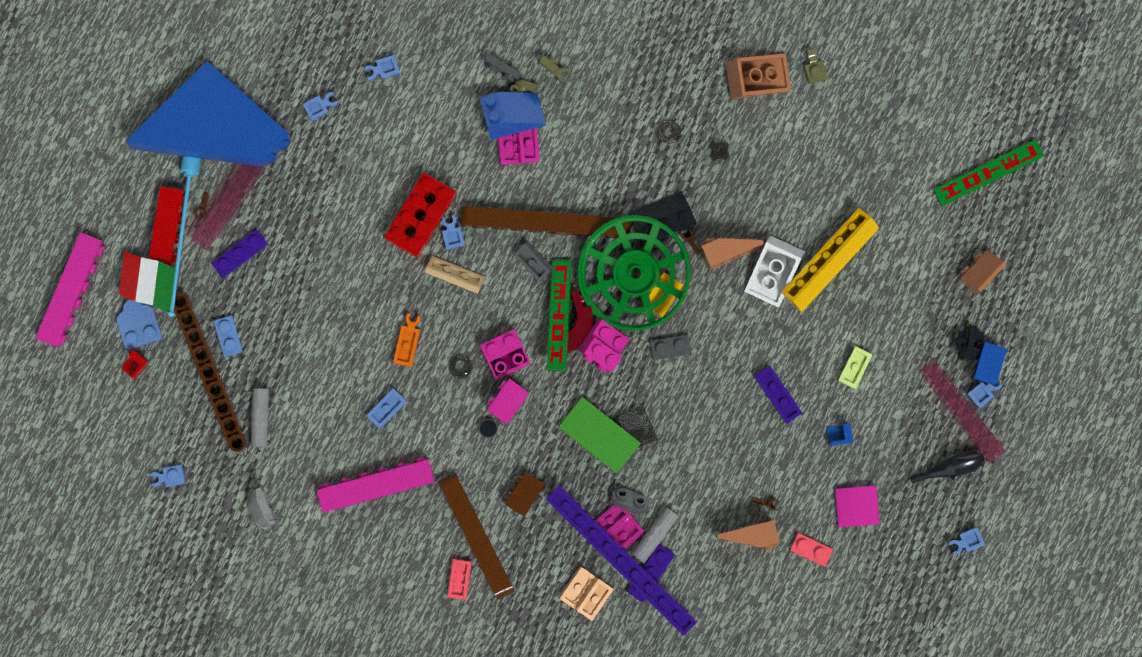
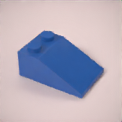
M496 92L480 96L491 140L546 126L537 93Z

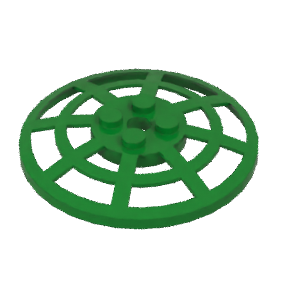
M630 215L615 218L605 223L588 239L579 259L578 283L585 303L588 307H592V312L598 318L618 329L640 331L654 328L664 323L681 307L690 287L691 264L683 242L669 226L650 217ZM640 221L653 224L649 235L643 233L627 234L622 223ZM615 226L619 237L612 241L603 253L593 249L592 247L601 235ZM660 228L673 237L681 252L671 255L667 247L660 240L656 239ZM644 239L647 242L643 251L633 250L629 240ZM622 243L626 253L622 254L618 260L609 256L610 252ZM654 244L663 251L666 256L665 259L656 261L650 255ZM590 255L599 259L597 269L598 284L587 287L586 264ZM684 259L686 279L684 289L681 291L673 287L676 276L674 263ZM605 263L614 266L613 278L604 281ZM669 265L670 278L667 284L659 280V269ZM634 268H639L641 271V276L638 279L632 276ZM617 285L624 293L620 302L611 296L607 288ZM655 287L665 291L657 301L651 304L648 293ZM601 291L606 300L616 307L611 318L606 316L596 306L590 294ZM670 294L679 298L670 312L656 320L653 309L660 306ZM631 296H641L644 307L633 308L626 305ZM623 311L634 314L646 312L648 323L629 325L620 323L618 320Z

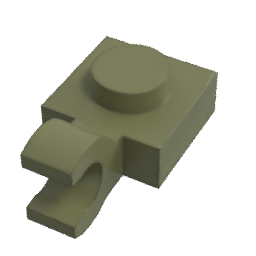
M815 49L807 50L806 54L809 64L805 65L804 68L809 84L827 80L828 76L823 60L817 62Z
M543 56L539 60V64L555 75L561 83L566 82L561 77L563 73H567L569 76L572 75L569 69H560L557 66L558 62L551 56L548 58Z

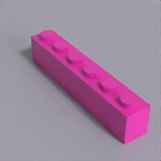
M80 232L36 335V339L58 348L61 345L64 346L68 338L66 334L68 327L71 328L75 322L73 315L82 305V294L89 289L90 282L88 280L90 275H94L97 270L98 264H96L98 256L102 257L105 251L103 241Z
M422 457L413 460L414 464L406 465V462L396 464L395 469L388 470L387 467L376 470L377 474L369 476V472L357 475L358 479L352 481L350 478L339 480L340 484L332 486V483L320 485L321 489L317 490L322 512L326 513L435 483L430 460H425Z

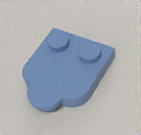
M127 300L123 306V312L117 317V324L126 351L162 340V333L153 308Z

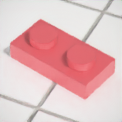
M798 533L790 551L825 567L833 549Z

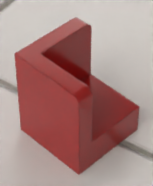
M132 350L128 355L130 358L121 369L136 381L150 362L138 352Z

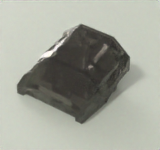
M643 405L611 418V420L641 443L638 448L658 440Z

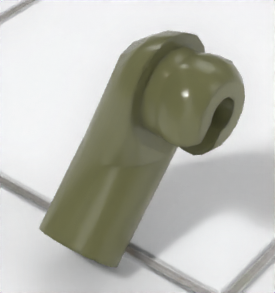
M519 80L512 84L509 90L510 92L530 91L537 93L539 85L530 81Z

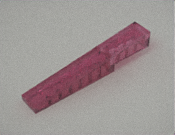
M269 163L265 167L242 165L191 240L205 250L210 248L251 192V188L268 167Z
M935 359L919 370L962 430L966 432L980 453L984 455L988 463H991L1006 452Z

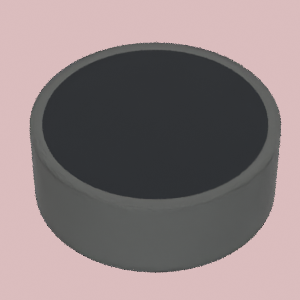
M485 419L479 424V432L485 438H492L497 434L498 426L494 420Z

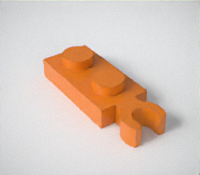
M409 313L406 315L407 327L401 326L393 363L412 367L421 331L415 328L420 323L421 317L417 316V320L411 322V314Z

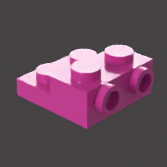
M598 318L578 351L583 353L582 358L586 361L597 363L596 368L606 373V371L612 373L622 358L620 353L628 343L629 338Z

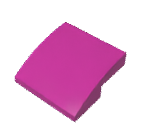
M537 128L497 138L499 165L540 162Z
M877 486L835 489L839 527L880 524Z
M615 505L595 520L624 550L645 533L628 511Z

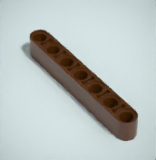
M456 473L439 480V485L497 600L515 592Z

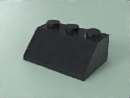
M682 191L629 213V215L646 216L659 220L669 226L676 234L697 225ZM633 221L637 233L650 234L653 224ZM660 228L656 239L662 241L671 236ZM640 239L644 248L647 240Z

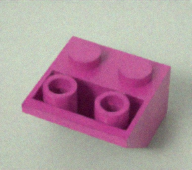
M515 329L480 345L496 380L531 364Z
M510 378L508 381L504 380L498 388L500 392L497 397L492 396L487 403V407H489L487 411L506 425H508L529 395L526 390Z

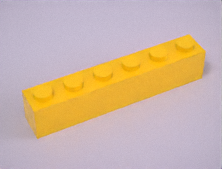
M860 208L851 215L782 290L781 293L790 304L801 312L806 309L879 229L872 217Z

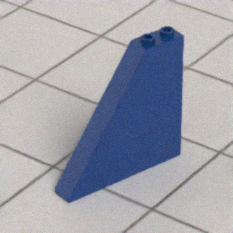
M207 61L126 141L133 150L265 167L268 163L271 164L276 160L277 154L281 150L284 151L289 147L291 138L287 131Z

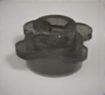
M725 141L722 143H711V159L713 161L718 159L728 160L730 157L727 149L729 144Z

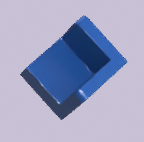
M851 423L827 427L829 446L853 443Z

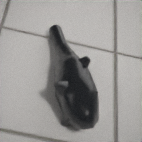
M968 448V452L957 454L929 469V471L912 475L910 478L912 484L929 478L950 477L952 480H955L956 476L975 472L984 463L985 458L983 454Z

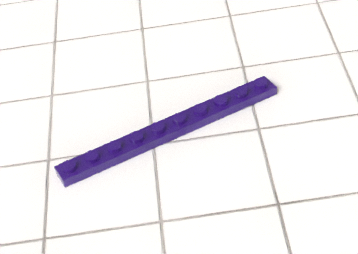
M560 486L546 498L683 636L697 623Z

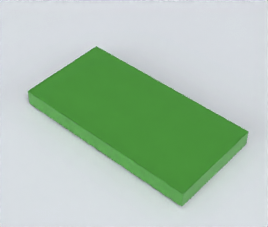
M581 397L559 425V428L615 473L621 470L641 444L584 397Z

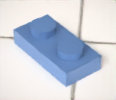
M233 316L215 320L214 325L224 358L242 353L243 350Z
M393 388L366 416L381 429L407 401Z

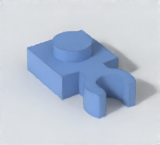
M394 55L376 60L377 66L375 67L368 65L364 68L365 71L372 70L374 72L372 76L367 77L368 81L375 80L378 75H381L383 80L400 74Z
M333 92L327 93L323 100L320 96H317L303 104L312 122L328 114L327 107H336L339 104L338 101L329 102V98L334 96Z
M452 215V223H446L445 217H442V223L447 227V230L442 231L446 250L465 246L461 227L455 228L457 223L455 215Z
M981 382L967 396L980 409L994 397L991 392L999 390L1002 384L995 387L989 383L985 386Z
M182 465L163 468L164 474L158 472L150 474L151 477L157 476L159 478L157 483L152 484L153 487H158L163 482H165L166 487L186 484Z
M978 527L959 534L960 541L951 540L948 542V545L956 544L958 546V549L952 552L953 555L959 554L962 548H965L966 552H970L985 545Z

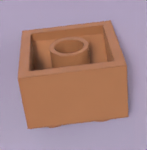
M980 251L973 259L975 263L971 267L967 265L960 273L962 277L959 281L975 295L979 294L1006 265L1003 260L989 251L984 253Z

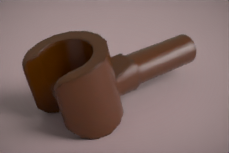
M204 193L200 209L195 211L194 215L196 218L199 211H203V219L207 217L205 208L208 193Z
M688 229L691 236L685 238L683 233H681L682 239L688 242L696 255L701 252L694 243L692 231Z
M751 498L753 503L762 504L769 510H777L770 507L772 501L779 503L776 499L761 500Z

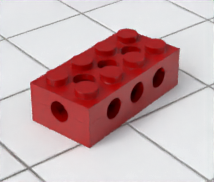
M423 172L384 236V239L419 259L440 224L442 217H444L455 199L457 192ZM429 195L436 197L435 202L432 204L425 202ZM420 211L426 213L423 220L416 219V214ZM407 229H416L415 235L411 237L407 236Z

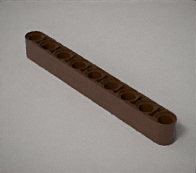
M463 206L460 226H472V228L492 227L491 229L498 230L506 228L511 231L530 230L529 232L537 233L546 231L550 234L568 233L567 235L577 236L585 234L591 237L598 228L615 219V217ZM631 222L622 223L626 233L630 234ZM615 226L601 235L606 236V238L619 237Z
M176 293L174 312L227 444L232 451L243 452L247 448L246 437L192 303L184 293ZM180 297H184L186 301L182 307H178L176 304L177 299ZM191 315L193 318L192 322L188 325L184 324V317ZM198 332L200 335L199 340L192 342L191 335ZM201 350L207 352V357L204 360L198 359V353ZM211 367L214 370V375L207 378L205 370ZM219 385L221 393L215 396L212 394V388ZM222 403H227L228 405L226 413H220L219 406ZM229 421H234L236 425L232 431L226 429V424ZM237 438H240L243 442L242 447L239 449H235L233 446V442Z

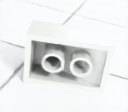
M770 236L744 292L776 307H780L784 298L781 292L792 281L805 251Z

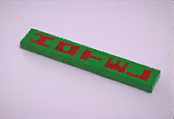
M1035 139L933 189L941 207L1043 158L1044 154Z
M552 260V267L554 269L552 270L547 371H567L572 260Z

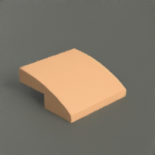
M579 566L558 598L593 621L614 589Z

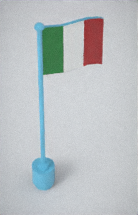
M182 156L180 172L187 177L176 267L173 268L160 261L138 257L128 253L126 250L124 251L119 294L133 302L162 309L168 312L169 317L175 316L174 305L190 181L195 175H199L200 158Z

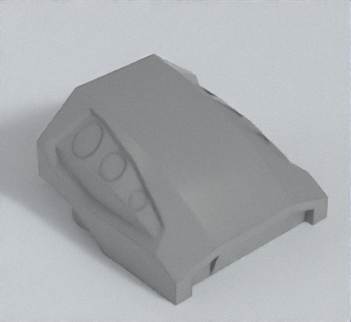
M258 488L250 494L247 507L254 524L266 530L276 525L278 520L273 509L270 508V501L265 490Z

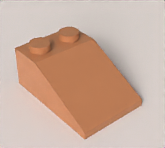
M786 53L735 58L725 62L731 100L791 91Z
M712 237L703 242L700 251L709 270H713L762 248L764 242L763 240L718 238L715 240Z
M774 520L716 535L717 539L757 548L763 547L764 551L776 548V544L780 543Z

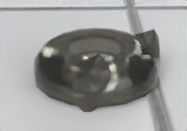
M673 120L661 122L657 127L659 141L665 144L678 142L681 136L679 124ZM666 128L674 130L672 137L664 136L663 132Z
M463 354L454 356L449 360V371L452 376L457 379L467 378L473 371L472 360ZM464 361L467 365L466 370L462 372L457 371L455 368L456 363Z

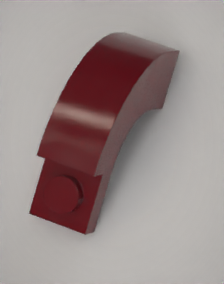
M578 290L571 292L577 312V321L568 334L567 355L576 351L591 331L593 324L592 307H583L586 303Z

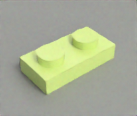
M855 346L838 381L856 389L872 354Z

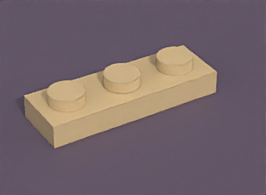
M434 256L431 257L425 270L427 274L477 294L485 280V277Z

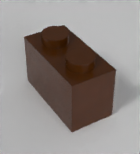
M527 472L524 475L519 474L514 482L517 486L513 491L509 490L504 498L506 500L505 505L524 517L545 486L544 483Z

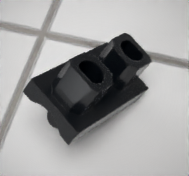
M965 326L964 332L959 331L958 337L951 338V341L956 343L955 350L959 351V360L979 359L981 352L979 349L973 348L974 341L982 342L985 333L978 330L977 326Z

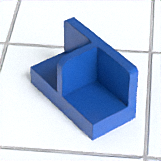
M984 342L972 380L996 385L1007 349Z

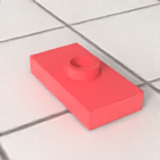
M452 559L447 597L467 600L471 561Z

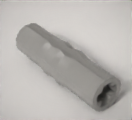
M254 388L252 392L250 446L267 447L269 389Z
M666 507L634 549L632 555L645 563L679 516Z

